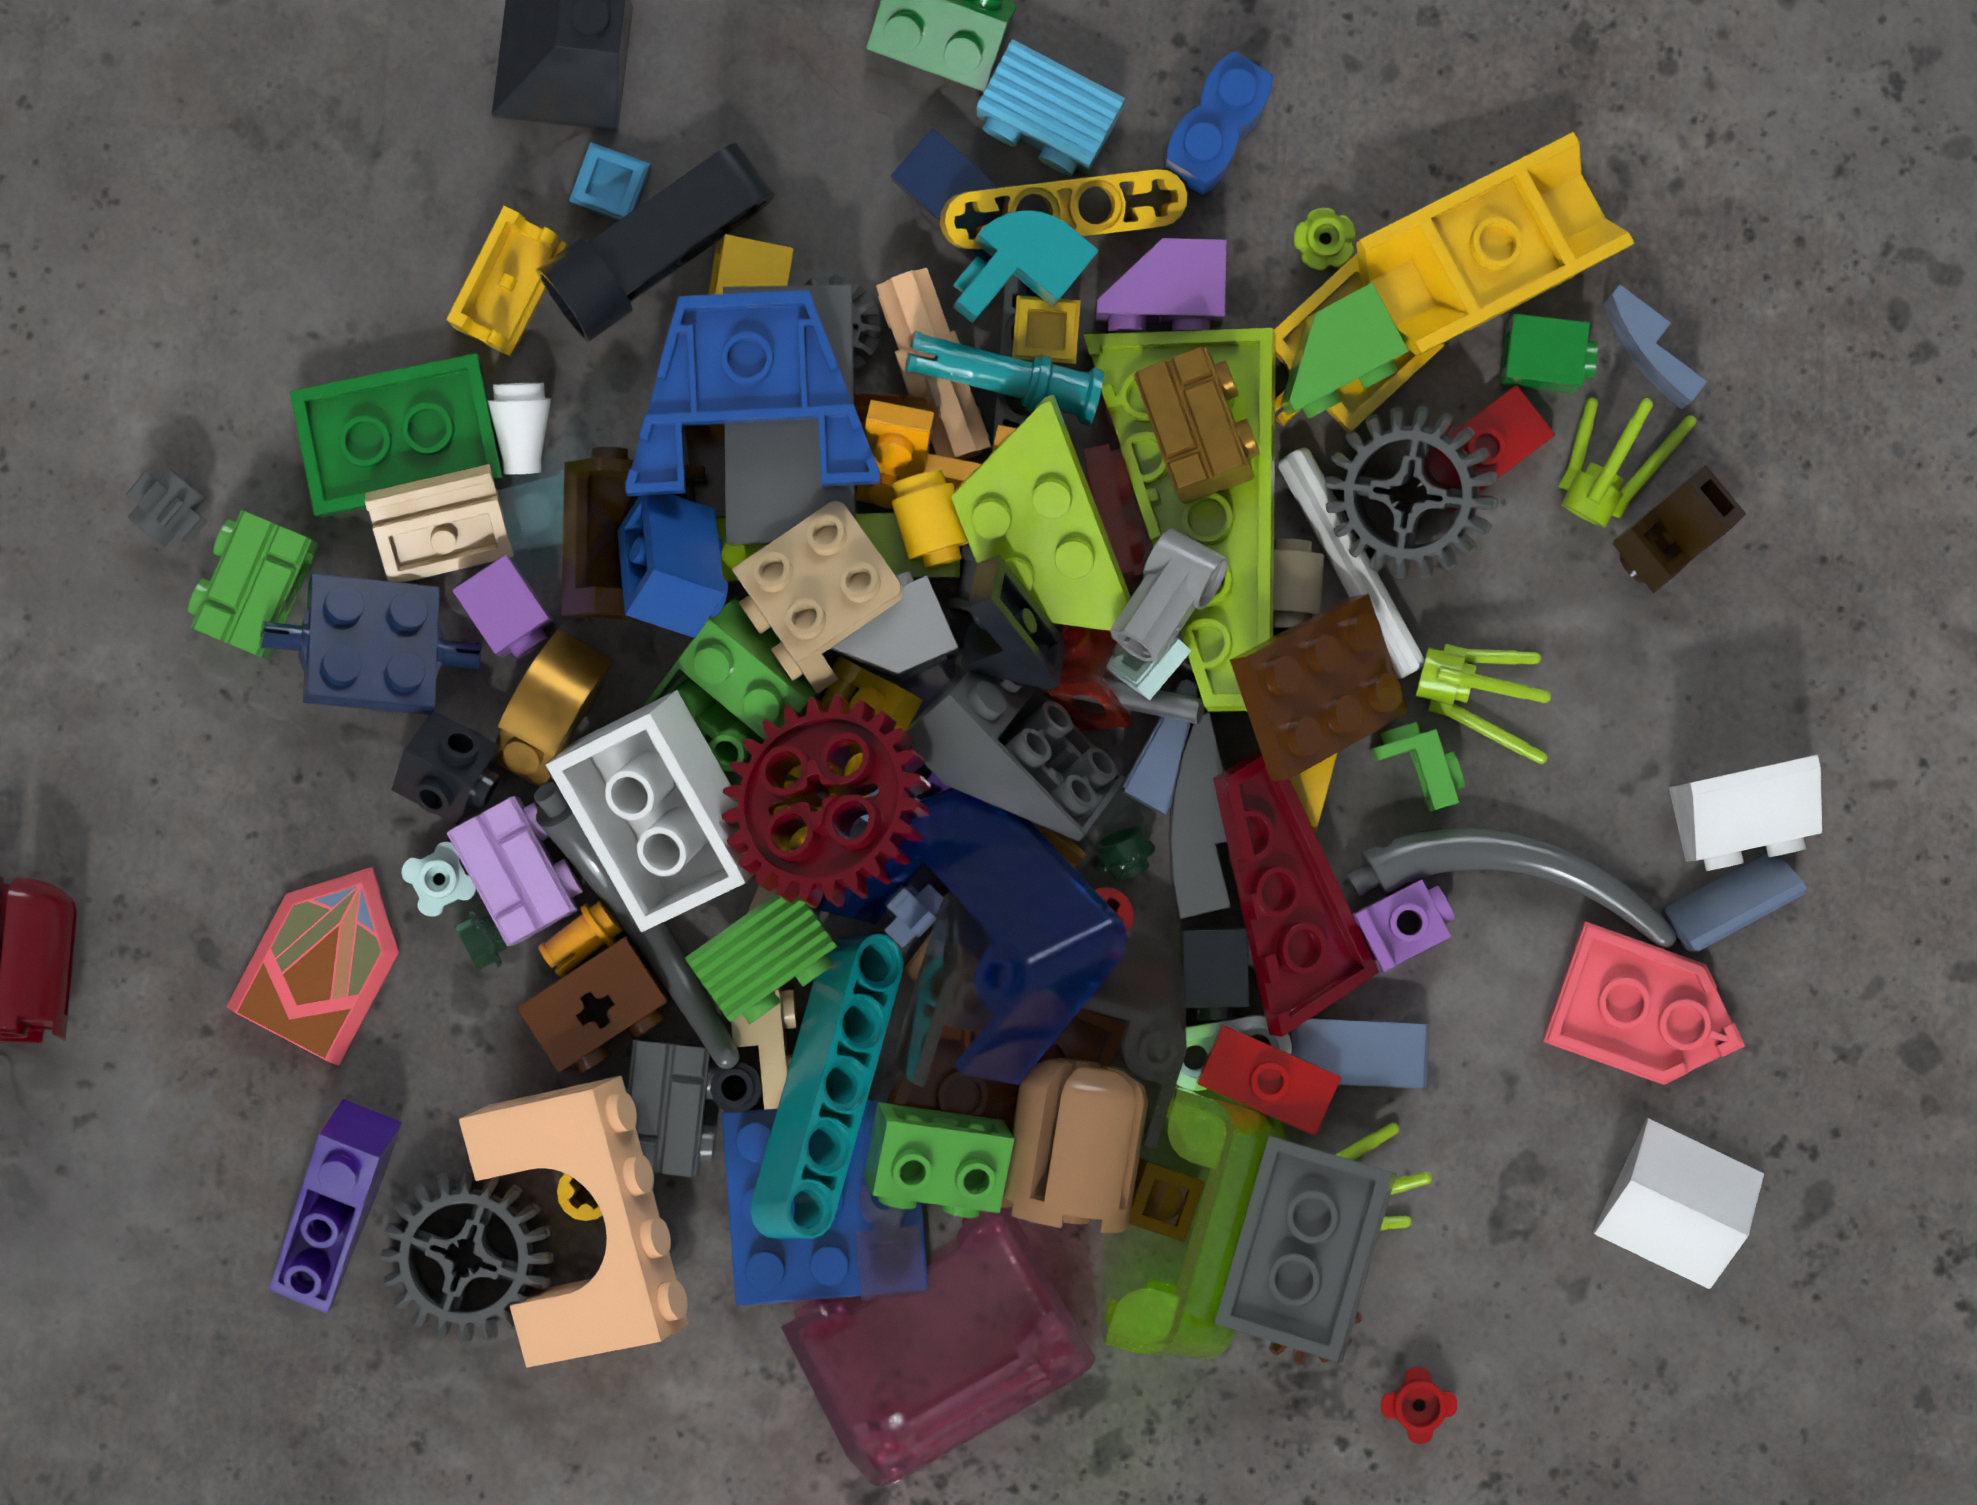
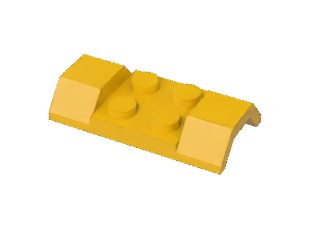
M1572 132L1360 239L1356 243L1361 283L1363 286H1366L1373 282L1407 349L1419 356L1631 247L1634 241L1628 231L1606 219L1581 174L1580 142L1575 133Z

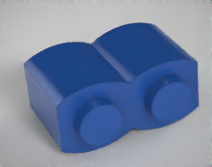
M1235 51L1221 59L1205 81L1199 106L1186 114L1176 126L1169 141L1164 170L1176 174L1185 187L1200 196L1214 189L1226 175L1238 141L1247 136L1262 117L1271 92L1273 74Z

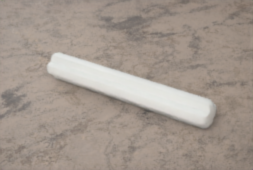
M1304 447L1284 456L1279 461L1278 468L1349 597L1369 594L1397 679L1404 678L1423 667L1425 659L1378 573L1370 569L1371 560L1366 551L1356 558L1349 554L1351 545L1358 540L1355 531L1352 530L1342 537H1337L1333 531L1337 525L1348 521L1344 511L1338 513H1328L1326 511V503L1336 500L1333 491L1325 486V477L1312 453Z

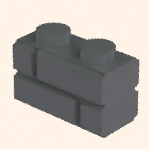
M644 1039L633 1040L627 1093L633 1099L636 1107L637 1122L635 1127L642 1153L649 1160L653 1173L697 1177L700 1174L701 1163H713L716 1126L705 1125L707 1101L708 1099H713L710 1091L711 1080L720 1067L715 1061H712V1057L705 1046Z

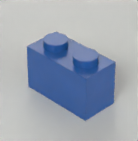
M673 494L639 496L617 530L625 615L696 638L709 616L715 617L719 614L728 592V583L723 579L721 555L723 541L718 537L715 509Z

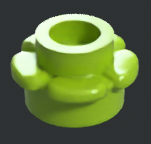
M1318 208L1309 212L1307 220L1300 222L1296 226L1294 245L1296 249L1300 250L1302 261L1309 267L1316 270H1325L1327 267L1332 266L1339 268L1346 264L1354 253L1352 241L1356 238V230L1354 224L1347 216H1338L1331 208ZM1323 233L1329 234L1331 236V243L1327 245L1322 244L1319 240L1320 235Z

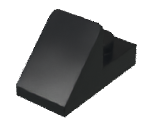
M1000 555L977 563L972 593L969 597V608L974 622L967 629L961 665L969 671L1046 690L1059 687L1067 641Z

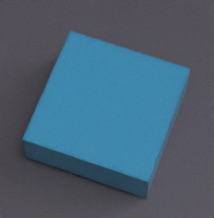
M590 142L569 202L572 206L618 222L637 208L652 168L651 164Z

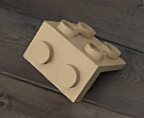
M839 501L828 503L732 569L748 593V596L742 599L739 604L760 634L770 627L781 642L771 650L792 681L804 674L817 694L838 680L822 654L899 602L904 593L903 587L845 504Z

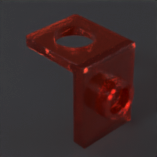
M1065 625L1062 636L1067 641L1061 683L1059 687L1047 691L1054 701L1068 712L1072 723L1080 731L1128 727L1132 719L1102 677L1117 644V641L1111 637V631ZM1077 695L1092 697L1104 706L1106 712L1101 714L1088 712L1079 707L1073 697Z

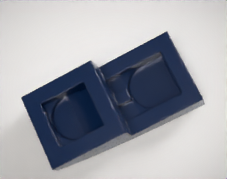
M933 128L890 175L892 181L939 222L940 213L945 203L954 195L968 191L998 188L984 173ZM1004 197L995 198L999 211L974 212L972 202L965 203V213L955 216L954 223L956 228L966 229L969 239L976 238L975 232L977 227L988 225L996 218L1002 216ZM1017 206L1016 211H1022V210ZM967 249L975 257L979 256L986 263L992 258L983 249Z

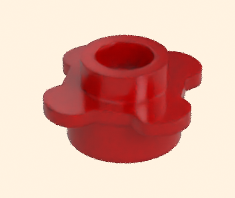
M1422 1366L1409 1368L1405 1372V1381L1394 1393H1386L1380 1402L1382 1414L1388 1419H1396L1407 1429L1408 1439L1416 1444L1429 1442L1433 1437V1430L1441 1425L1445 1417H1452L1458 1407L1455 1395L1450 1391L1439 1389L1431 1381L1430 1372ZM1416 1399H1422L1425 1402L1423 1410H1414L1413 1402Z

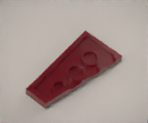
M1259 749L1214 777L1213 781L1269 1035L1283 1037L1378 974L1379 971L1291 780L1271 782L1261 750Z

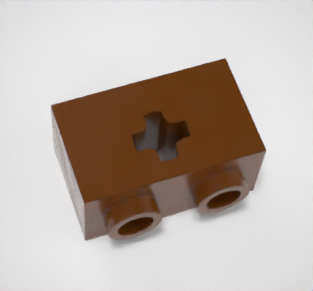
M624 937L517 1007L558 1073L574 1066L578 1074L582 1075L612 1055L606 1046L611 1040L625 1031H628L632 1039L635 1040L663 1022L665 1017L659 1009L672 1000L631 939ZM591 993L597 999L610 997L615 1004L607 1011L610 1023L606 1027L599 1020L587 1023L582 1015L590 1008L587 997Z

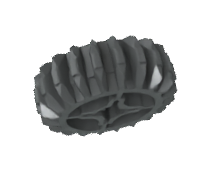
M1427 406L1417 407L1414 413L1413 425H1408L1403 407L1392 408L1390 410L1391 429L1389 430L1378 415L1375 414L1368 417L1366 424L1372 439L1368 440L1357 430L1350 431L1346 435V439L1357 451V454L1353 456L1344 451H1336L1332 456V461L1336 465L1348 470L1346 476L1330 475L1325 479L1326 487L1344 490V498L1326 503V511L1328 513H1338L1346 510L1349 518L1348 521L1334 528L1335 535L1342 537L1355 530L1361 537L1351 545L1349 554L1356 558L1371 546L1376 552L1370 561V569L1375 572L1380 571L1386 564L1388 557L1395 558L1393 567L1394 577L1399 579L1407 576L1410 569V560H1416L1417 571L1421 578L1432 576L1434 568L1432 556L1436 555L1441 566L1447 571L1457 566V560L1451 549L1452 545H1455L1461 552L1472 555L1478 547L1466 531L1470 529L1485 535L1489 533L1492 527L1490 522L1476 515L1477 509L1494 510L1498 507L1499 503L1498 498L1494 496L1480 495L1479 486H1489L1498 481L1497 472L1488 471L1477 475L1474 466L1490 456L1488 448H1480L1468 455L1463 446L1472 440L1475 431L1471 427H1466L1454 439L1447 435L1454 421V416L1450 413L1442 414L1435 428L1428 427L1430 411ZM1409 440L1407 454L1403 456L1400 471L1395 476H1379L1377 478L1364 476L1368 464L1379 450L1393 441ZM1428 444L1441 450L1452 461L1459 474L1462 489L1442 484L1432 476L1429 469L1430 455L1427 454ZM1414 472V477L1421 480L1417 487L1424 485L1427 494L1440 495L1442 497L1432 496L1429 499H1422L1414 504L1412 512H1410V508L1402 504L1406 498L1399 500L1397 491L1382 488L1390 489L1394 486L1403 485L1409 482L1411 473ZM1362 496H1369V499L1384 502L1390 507L1394 515L1393 530L1396 531L1395 540L1386 536L1373 524L1365 510ZM1446 507L1460 509L1455 523L1442 538L1429 543L1415 544L1416 531L1420 529L1423 514L1427 509H1444Z
M467 1168L463 1170L461 1175V1189H456L452 1176L446 1171L437 1175V1187L440 1195L436 1196L432 1189L424 1182L413 1188L415 1197L422 1207L417 1208L411 1202L405 1200L398 1202L395 1210L402 1218L408 1221L407 1226L398 1223H388L385 1225L383 1233L389 1238L401 1241L400 1248L390 1247L379 1252V1259L384 1262H399L400 1270L387 1274L382 1278L385 1287H392L401 1282L404 1283L408 1292L398 1296L393 1301V1305L397 1310L407 1307L413 1301L421 1307L412 1317V1326L420 1328L433 1315L438 1318L434 1327L433 1336L435 1339L443 1340L449 1333L452 1323L458 1324L457 1336L461 1344H468L473 1339L474 1324L479 1323L482 1335L487 1341H490L498 1336V1326L495 1319L497 1316L509 1329H515L510 1305L529 1299L531 1293L526 1290L528 1285L537 1289H546L550 1286L551 1278L544 1273L534 1271L535 1264L545 1265L552 1263L555 1260V1252L548 1249L535 1250L534 1242L549 1237L552 1234V1230L549 1225H542L533 1230L530 1229L527 1220L536 1216L541 1211V1207L537 1202L529 1204L521 1212L513 1205L522 1196L524 1188L521 1185H513L508 1189L504 1197H501L497 1194L501 1184V1176L486 1179L483 1189H477V1181H475L472 1168ZM458 1203L475 1204L471 1217L466 1220L460 1234L454 1236L440 1232L433 1234L423 1230L429 1219L441 1208ZM493 1212L501 1217L513 1233L518 1249V1262L509 1260V1256L500 1253L491 1244L489 1234L493 1222L490 1220ZM475 1235L473 1239L475 1243L474 1254L483 1258L482 1261L486 1264L482 1267L475 1264L468 1268V1273L460 1277L462 1272L460 1269L461 1258L452 1254L453 1250L448 1248L453 1245L460 1248L466 1244V1239ZM417 1249L424 1251L425 1256L438 1261L443 1267L445 1281L442 1289L444 1292L442 1299L425 1283L418 1265ZM489 1277L495 1280L502 1278L513 1282L506 1294L495 1303L477 1308L460 1307L464 1295L469 1291L474 1278Z

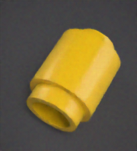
M942 469L924 472L893 483L897 498L892 500L891 503L908 560L922 559L924 568L930 569L961 559L959 547L968 544V540L951 499L955 491L953 483H946Z

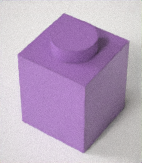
M506 554L452 590L493 652L499 657L504 658L512 652L518 660L536 650L549 639L544 630L555 623L517 565Z

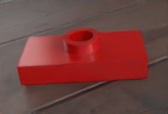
M1517 385L1450 435L1454 439L1464 428L1471 427L1475 431V435L1471 441L1463 446L1468 455L1483 447H1487L1490 452V456L1486 460L1474 465L1477 475L1493 471L1497 472L1498 479L1555 436L1554 432ZM1436 447L1428 451L1427 454L1430 455L1429 469L1432 476L1442 484L1462 489L1459 474L1452 461ZM1479 486L1480 492L1488 486ZM1447 507L1451 513L1458 510L1457 508Z
M1222 1024L1196 1083L1316 1136L1341 1076Z

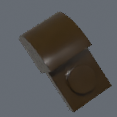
M1705 465L1620 534L1612 544L1619 551L1620 561L1627 573L1636 581L1645 583L1654 594L1673 579L1691 560L1731 530L1746 513Z

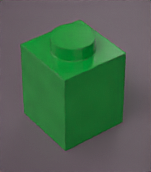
M1513 314L1506 322L1499 385L1509 387L1517 385L1519 388L1575 394L1583 386L1584 378L1593 379L1596 370L1598 341L1588 340L1590 323Z

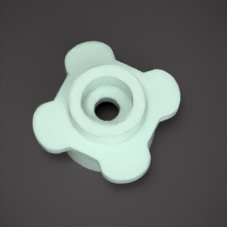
M451 842L439 843L434 853L422 859L410 858L403 865L402 877L406 882L413 885L419 897L418 909L424 915L438 916L443 912L445 905L453 903L458 899L469 900L476 893L477 889L470 876L467 875L464 865L459 861L460 858ZM437 873H442L445 876V882L440 886L436 885L433 880Z

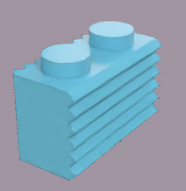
M1012 39L977 104V117L986 121L982 127L983 131L998 141L1015 147L1019 139H1021L1025 143L1041 150L1038 159L1055 171L1072 176L1076 168L1088 175L1124 109L1125 98Z

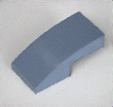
M1619 285L1603 303L1617 338L1644 376L1666 398L1682 410L1695 399L1707 381L1656 343L1671 322L1623 286Z
M1310 1018L1291 1031V1054L1341 1076L1340 1085L1427 1088L1429 1024Z

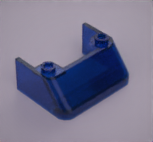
M949 787L919 801L930 809V815L912 818L910 826L923 836L922 841H903L900 848L910 861L907 865L890 859L885 865L891 879L888 885L872 875L867 879V898H861L848 887L846 888L843 906L837 907L828 901L823 893L821 902L816 909L876 924L888 909L884 903L901 885L905 887L925 863L995 940L980 958L974 976L977 995L994 1016L954 1066L964 1075L1019 1085L1119 963L1126 949L1127 932L1121 918L1029 820Z

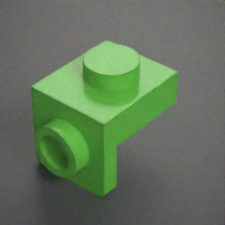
M1415 722L1380 733L1384 745L1370 750L1373 763L1410 752L1428 812L1459 803L1456 790L1465 788L1462 771L1453 751L1444 754L1437 729L1421 734L1418 723Z

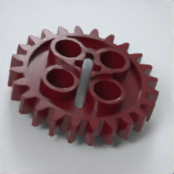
M840 695L834 696L829 710H827L826 706L815 697H810L806 716H802L790 705L784 707L786 725L778 728L772 722L765 719L762 722V726L767 739L763 744L750 739H746L743 742L753 757L749 763L732 762L730 765L743 778L741 785L723 788V794L737 802L738 807L722 814V820L734 828H739L738 831L727 839V843L738 852H745L738 864L751 874L757 873L755 878L757 884L769 892L776 888V894L790 903H793L800 894L802 902L811 908H817L824 893L828 901L837 907H841L844 904L846 888L848 887L861 898L865 899L868 897L867 879L872 875L888 885L891 879L885 865L890 859L904 865L909 863L910 860L900 846L904 840L922 841L923 836L910 824L912 818L930 815V809L915 800L914 796L929 790L931 783L921 775L913 774L926 763L925 759L915 750H908L914 739L902 728L895 729L897 722L884 711L875 715V709L863 700H859L851 708V704ZM863 753L860 767L854 773L845 776V767L848 761L854 755ZM802 765L798 780L792 786L784 788L787 774L794 767ZM879 788L877 795L867 798L862 797L875 792ZM789 805V807L778 810L773 815V812L776 807ZM868 814V825L865 831L851 839L850 832L854 822L859 817ZM807 827L804 842L798 848L790 851V840L793 834L799 829Z

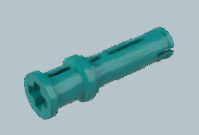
M914 331L909 346L914 350L934 354L935 357L931 359L907 353L906 372L912 373L913 371L1021 398V406H1025L1027 411L1031 412L1035 410L1036 406L1045 397L1054 395L1060 412L1077 416L1079 424L1089 426L1094 418L1103 385L1104 372L1101 369L1092 368L1087 373L1052 364L1050 356L1042 354L1039 357L1033 356L1031 361L1028 362L1011 356L924 335L919 331Z

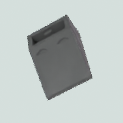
M962 668L942 686L905 731L914 739L909 748L915 750L925 759L926 766L945 785L1077 841L1087 834L1125 781L1124 776L1116 769L1112 758L1104 750L1095 747L1072 723L1068 712L1057 702L1051 701L1039 688L969 671L965 668Z

